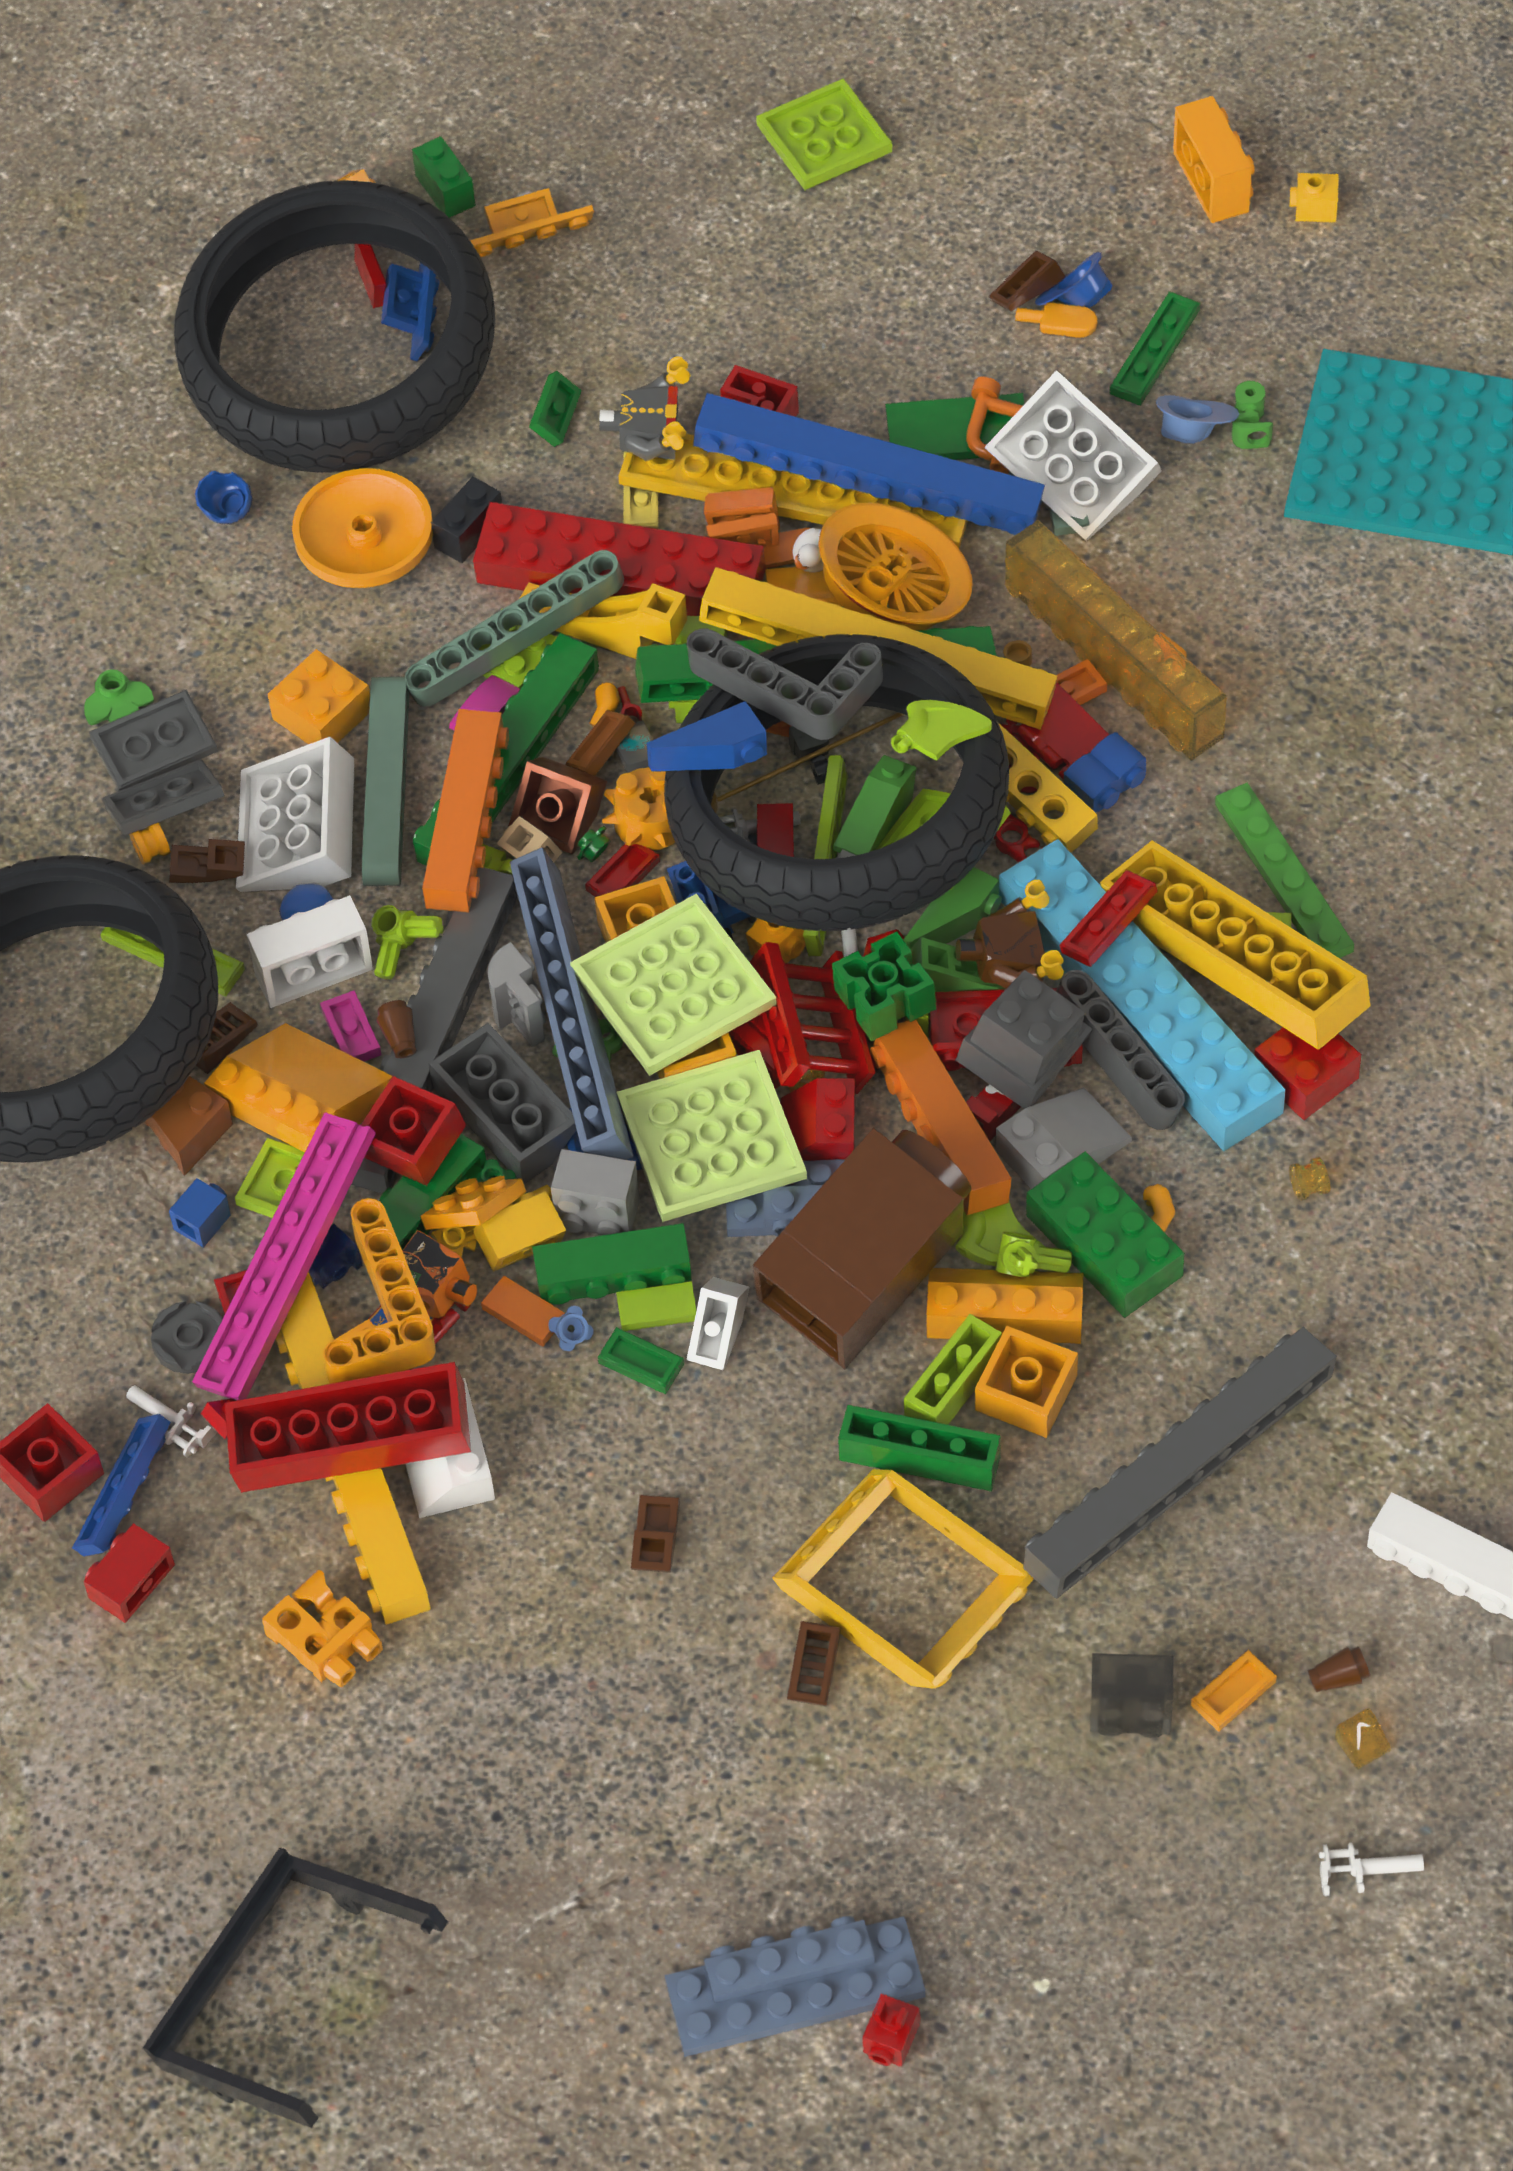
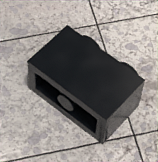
M472 476L431 521L434 548L463 563L477 548L489 503L502 504L501 491Z

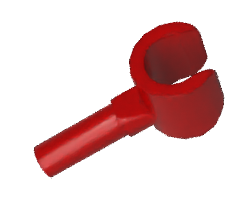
M624 686L619 687L617 690L622 703L621 714L635 716L639 721H642L641 708L630 702Z

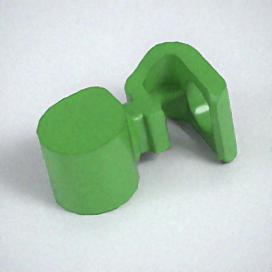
M1244 381L1237 386L1235 391V408L1239 412V417L1232 421V441L1241 449L1266 448L1270 446L1272 441L1273 423L1259 422V419L1264 415L1266 391L1264 386L1256 381ZM1256 431L1266 433V436L1261 439L1254 440L1248 438L1249 434Z

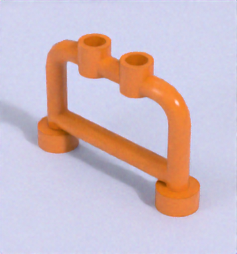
M978 377L975 379L971 391V396L976 402L967 429L966 441L970 450L976 456L991 461L989 466L991 470L1008 474L1010 471L984 448L986 445L981 441L980 434L987 410L1013 417L1023 406L998 399L1001 390L1000 383L989 377Z

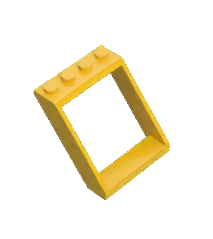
M872 1469L772 1577L782 1591L828 1625L840 1627L841 1634L910 1686L933 1689L944 1685L951 1678L952 1670L962 1659L974 1653L978 1647L977 1642L986 1632L1000 1624L1003 1619L1002 1614L1011 1604L1018 1602L1026 1595L1028 1591L1027 1586L1034 1580L1023 1569L1022 1563L893 1470ZM888 1495L998 1574L918 1664L808 1583Z

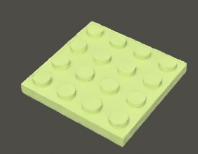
M697 894L570 962V966L574 969L580 984L649 1076L766 1012L772 1006L777 1005L774 993Z
M760 1050L616 1092L625 1123L662 1222L807 1179V1170Z

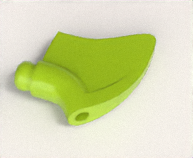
M937 700L914 701L907 706L908 720L897 730V734L891 738V745L898 753H905L908 749L915 748L937 761L956 744L990 732L992 730V722L981 713L962 705Z
M1009 1201L1007 1204L968 1216L963 1210V1234L955 1248L962 1256L971 1261L996 1267L1002 1232L1032 1235L1016 1219ZM1038 1241L1039 1246L1045 1247L1040 1241Z

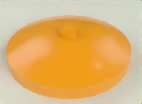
M372 468L343 471L322 480L302 498L293 517L292 532L294 544L299 558L307 569L329 583L350 588L380 586L406 575L424 558L433 537L431 527L432 513L422 491L403 476L390 471Z

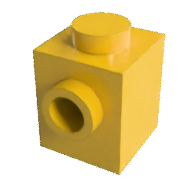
M1298 173L1297 187H1290L1289 207H1296L1295 221L1336 222L1339 174Z

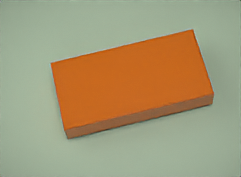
M506 1276L499 1280L481 1302L482 1310L542 1347L554 1335V1332H551L548 1328L549 1320L552 1317L559 1318L565 1314V1312Z

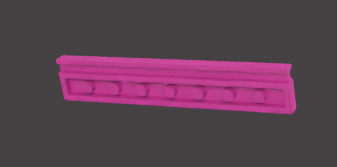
M324 1112L192 1380V1383L198 1388L229 1399L243 1400L247 1398L376 1135L371 1127H364L354 1121Z

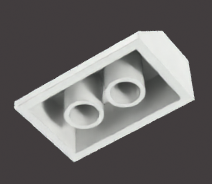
M465 1378L463 1380L465 1383L471 1452L405 1464L419 1518L495 1500L492 1477Z

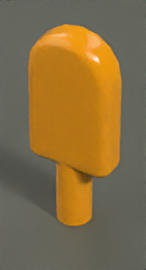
M1052 302L1044 304L1043 310L1018 307L1015 321L1040 324L1041 333L1076 338L1090 336L1095 332L1098 324L1097 316L1090 308Z

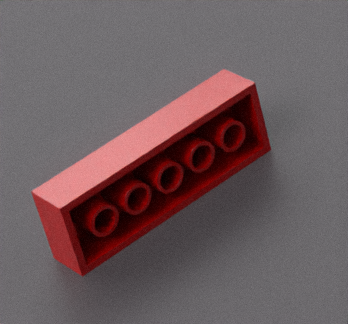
M455 1362L225 1403L229 1469L241 1493L471 1452L465 1383Z

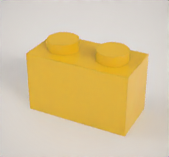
M544 1191L537 1195H534L533 1192L523 1194L513 1202V1205L504 1208L482 1225H476L473 1233L494 1272L533 1255L532 1246L561 1242L566 1229L550 1197Z

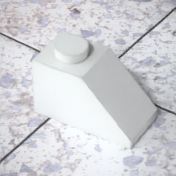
M713 1277L701 1288L687 1355L688 1361L721 1370L725 1369L743 1321L749 1286Z

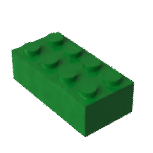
M1086 1151L1026 1192V1216L1058 1249L1069 1250L1072 1253V1264L1081 1273H1084L1083 1276L1124 1318L1183 1276L1185 1253Z

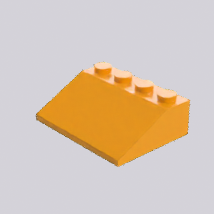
M285 1023L227 1055L204 1084L207 1088L228 1101L232 1116L305 1152L324 1112L354 1121L360 1125L391 1080L392 1075Z

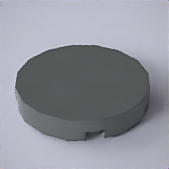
M184 1301L175 1303L163 1310L154 1321L151 1330L152 1349L161 1365L173 1372L185 1374L197 1372L223 1319L217 1309L204 1302L195 1301L196 1304H186Z

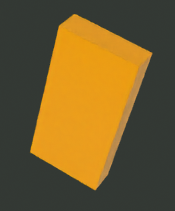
M1248 1649L1191 1699V1706L1220 1732L1274 1685L1277 1676Z

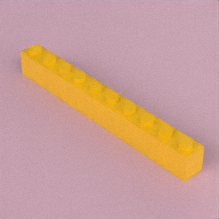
M715 567L701 601L699 621L776 646L793 641L798 643L800 639L816 636L825 638L826 635L835 634L884 637L916 646L941 658L961 672L982 694L994 715L1040 730L1053 698L1058 675L1013 662L1008 658L994 656L973 647L953 643L938 636H931L912 630L904 625L893 624L869 614L852 611L837 604L811 598L803 593L792 592L768 582L751 579L733 571H726Z
M309 1272L275 1339L279 1353L287 1352L290 1362L284 1364L290 1384L291 1386L298 1384L300 1389L330 1384L327 1379L323 1351L325 1346L334 1340ZM382 1468L325 1478L326 1482L333 1480L336 1491L331 1492L337 1514L345 1512L348 1523L342 1526L349 1547L357 1545L360 1556L354 1559L361 1580L369 1578L372 1589L366 1592L373 1613L381 1611L385 1625L431 1610L427 1590Z

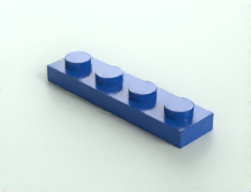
M161 1414L138 1418L72 1547L83 1557L105 1553L116 1538L115 1531L121 1519L131 1510L133 1505L132 1498L138 1486L146 1480L149 1474V1464L165 1443V1433L171 1422Z

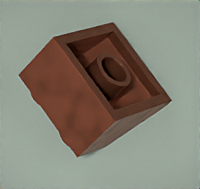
M546 757L527 761L508 827L520 816L549 836L560 850L573 854L578 848V842L587 833L598 814L607 780Z

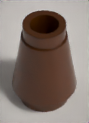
M394 1000L381 1005L377 1010L379 1016L376 1021L395 1057L401 1059L414 1055L417 1049L415 1046L412 1009L407 1007L406 1002L403 1000Z
M1347 1646L1314 1668L1307 1670L1316 1693L1323 1690L1363 1684L1362 1679L1370 1677L1369 1669L1359 1646L1349 1649Z

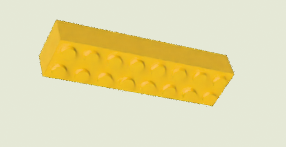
M1153 840L1100 881L1101 887L1107 892L1127 869L1156 883L1158 892L1132 920L1148 939L1318 1050L1371 1006L1367 975Z

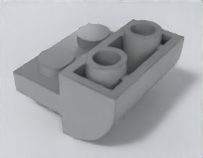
M510 942L493 955L488 966L494 1019L499 1029L513 1023L529 1044L534 1047L545 1040L543 1024L546 1021L540 1006L543 1003V999L533 980L532 972L535 970L533 962L524 951L519 953Z

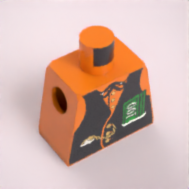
M417 1230L402 1251L428 1315L435 1318L443 1317L454 1302L465 1306L471 1305L477 1295V1286L469 1282L470 1276L461 1256Z

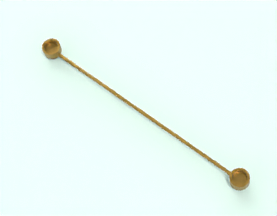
M1015 640L1009 642L1004 647V658L1030 667L1032 664V648L1027 642ZM897 712L719 797L714 792L711 807L717 813L718 802L891 722L904 714Z

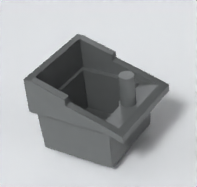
M1024 970L982 1014L976 1027L963 1039L956 1061L1025 1109L1034 1105L1055 1080L1056 1075L1090 1035L1092 1028L1083 1022L1086 1012Z

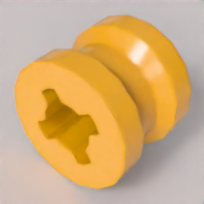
M159 823L129 834L136 854L143 865L151 862L152 857L156 855L166 856L170 854L169 844Z

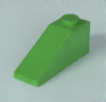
M883 755L868 775L833 845V851L840 853L843 849L854 855H860L876 850L913 799L917 767Z
M973 867L952 890L947 891L929 904L903 939L906 945L911 949L921 937L947 944L976 929L978 921L996 912L1001 904L1002 897L999 896V879Z
M921 937L910 949L912 951L913 965L920 962L934 981L935 992L1006 989L998 984L985 983L980 980L976 961H958L956 959L955 946Z

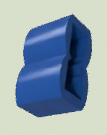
M1115 732L1100 741L1090 753L1080 757L1063 773L1064 784L1097 813L1103 808H1111L1117 802L1121 792L1129 788H1136L1142 783L1146 776V757Z

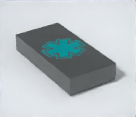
M644 720L635 722L633 728L616 748L627 773L638 768H649L647 742L653 739Z

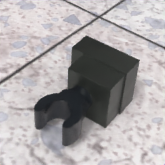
M793 726L789 727V745L793 755H797L798 759L829 745L828 739L819 740ZM829 751L808 760L817 785L825 783L828 761L824 755L829 754Z

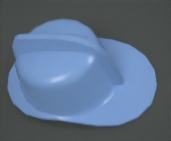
M1164 395L1156 400L1157 407L1163 412L1162 436L1183 443L1193 444L1203 441L1210 435L1215 424L1229 423L1239 417V412L1236 408L1221 402L1191 400L1174 395Z

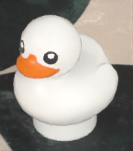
M807 529L796 539L792 553L798 569L807 572L823 570V561L819 551L821 529Z

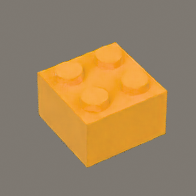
M316 649L268 693L272 719L307 744L327 737H331L339 743L369 714L370 690L368 684Z
M1006 1326L975 1387V1411L1047 1438L1077 1377L1078 1353Z

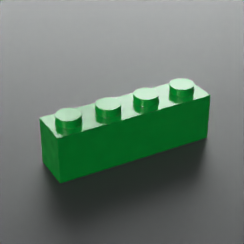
M461 1133L427 1186L402 1175V1178L393 1188L389 1187L383 1192L379 1201L385 1207L402 1250L417 1230L426 1235L432 1230H425L420 1216L433 1207V1201L440 1197L451 1195L456 1191L455 1186L471 1179L472 1175L478 1174L484 1168V1162L486 1161L484 1147Z
M684 1223L532 1246L540 1298L554 1305L564 1304L574 1299L587 1297L599 1299L607 1294L692 1281Z
M847 1405L838 1437L839 1461L883 1470H893L898 1473L992 1492L1000 1462L1001 1435Z

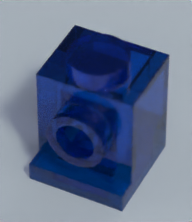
M334 1223L331 1225L309 1270L314 1286L319 1284L323 1289L331 1282L342 1279L351 1266L356 1270L363 1266L357 1244Z

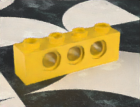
M999 724L1006 744L1009 764L1012 766L1009 769V788L1006 802L1016 809L1017 817L1027 827L1030 828L1033 825L1042 834L1041 838L1046 845L1059 839L1072 853L1098 829L1097 814ZM1027 786L1037 789L1032 795H1024L1019 792ZM1051 810H1058L1063 813L1057 819H1050L1045 816Z

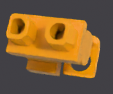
M317 1570L292 1593V1598L287 1595L262 1618L265 1635L276 1644L280 1643L304 1667L312 1671L313 1675L321 1682L328 1678L338 1686L344 1687L356 1673L355 1666L347 1660L354 1652H357L369 1662L383 1650L381 1640L372 1630L371 1618L363 1611L361 1612L347 1596L336 1600L333 1597L332 1591L327 1586L324 1572L321 1570ZM312 1602L315 1605L316 1612L322 1615L319 1622L304 1610Z

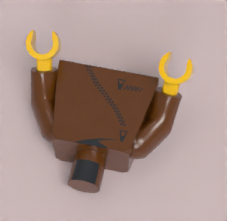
M1032 880L1025 887L1027 897L1024 899L1018 897L1002 909L981 918L978 921L973 939H957L955 947L956 959L958 961H976L979 978L983 982L998 984L1007 989L1024 970L1040 981H1044V976L1051 980H1058L1063 976L1064 970L1061 964H1063L1064 960L1060 952L1050 950L1044 953L1036 913L1029 910L1031 906L1037 909L1045 908L1049 903L1050 898L1047 892L1044 891L1045 886L1042 881Z

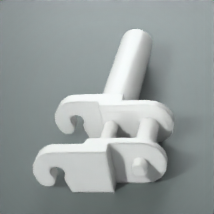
M136 1385L132 1386L127 1392V1399L152 1415L161 1414L171 1422L169 1426L172 1428L165 1433V1444L170 1445L174 1442L182 1447L185 1457L195 1454L199 1446L204 1449L217 1434V1431L209 1425L204 1430L200 1429L198 1432L186 1425V1422L192 1417L196 1409V1405L192 1402L187 1404V1411L182 1408L177 1413ZM183 1430L194 1436L189 1442L179 1436Z
M1349 1842L1348 1849L1329 1850L1327 1844H1323V1852H1319V1858H1324V1861L1320 1863V1876L1324 1896H1329L1328 1878L1333 1872L1351 1871V1875L1356 1877L1358 1893H1364L1363 1875L1424 1870L1422 1854L1355 1859V1855H1359L1358 1849L1353 1848L1352 1842ZM1349 1857L1350 1865L1331 1866L1330 1859Z

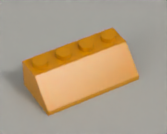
M933 1268L929 1273L927 1338L950 1339L967 1316L972 1314L1002 1333L1005 1327L1009 1326L1051 1343L1081 1344L1084 1273L1034 1271L1028 1277H1019L1003 1274L996 1270Z

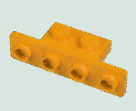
M549 188L485 206L484 212L492 234L470 241L481 258L491 254L493 249L505 245L506 249L521 246L525 243V239L537 236L538 239H546L557 234V230L569 227L570 230L583 228L589 224V220H592L594 209L592 205L557 215Z

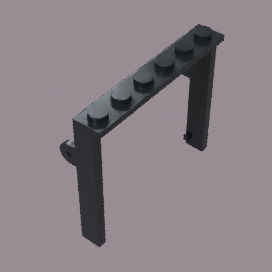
M279 1847L142 2048L162 2071L204 2086L225 2102L233 2103L237 2099L312 2128L319 2117L305 2101L183 2055L175 2050L291 1880L329 1893L342 1908L350 1913L359 1915L365 1905L420 1924L421 1930L430 1934L432 1929L442 1932L448 1921L434 1904L294 1857L286 1849Z

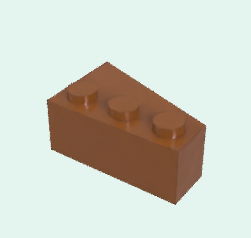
M191 1076L187 1078L181 1088L162 1108L145 1121L146 1125L150 1126L165 1151H168L178 1164V1168L184 1176L233 1125L228 1101Z

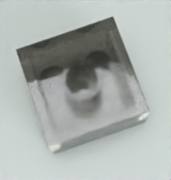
M1092 1653L1090 1732H1099V1734L1108 1737L1119 1736L1122 1733H1136L1147 1738L1171 1734L1174 1655Z

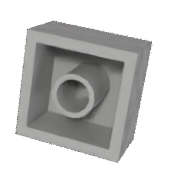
M561 1149L551 1185L553 1205L566 1231L574 1233L585 1231L597 1233L601 1236L632 1231L640 1202L636 1162Z

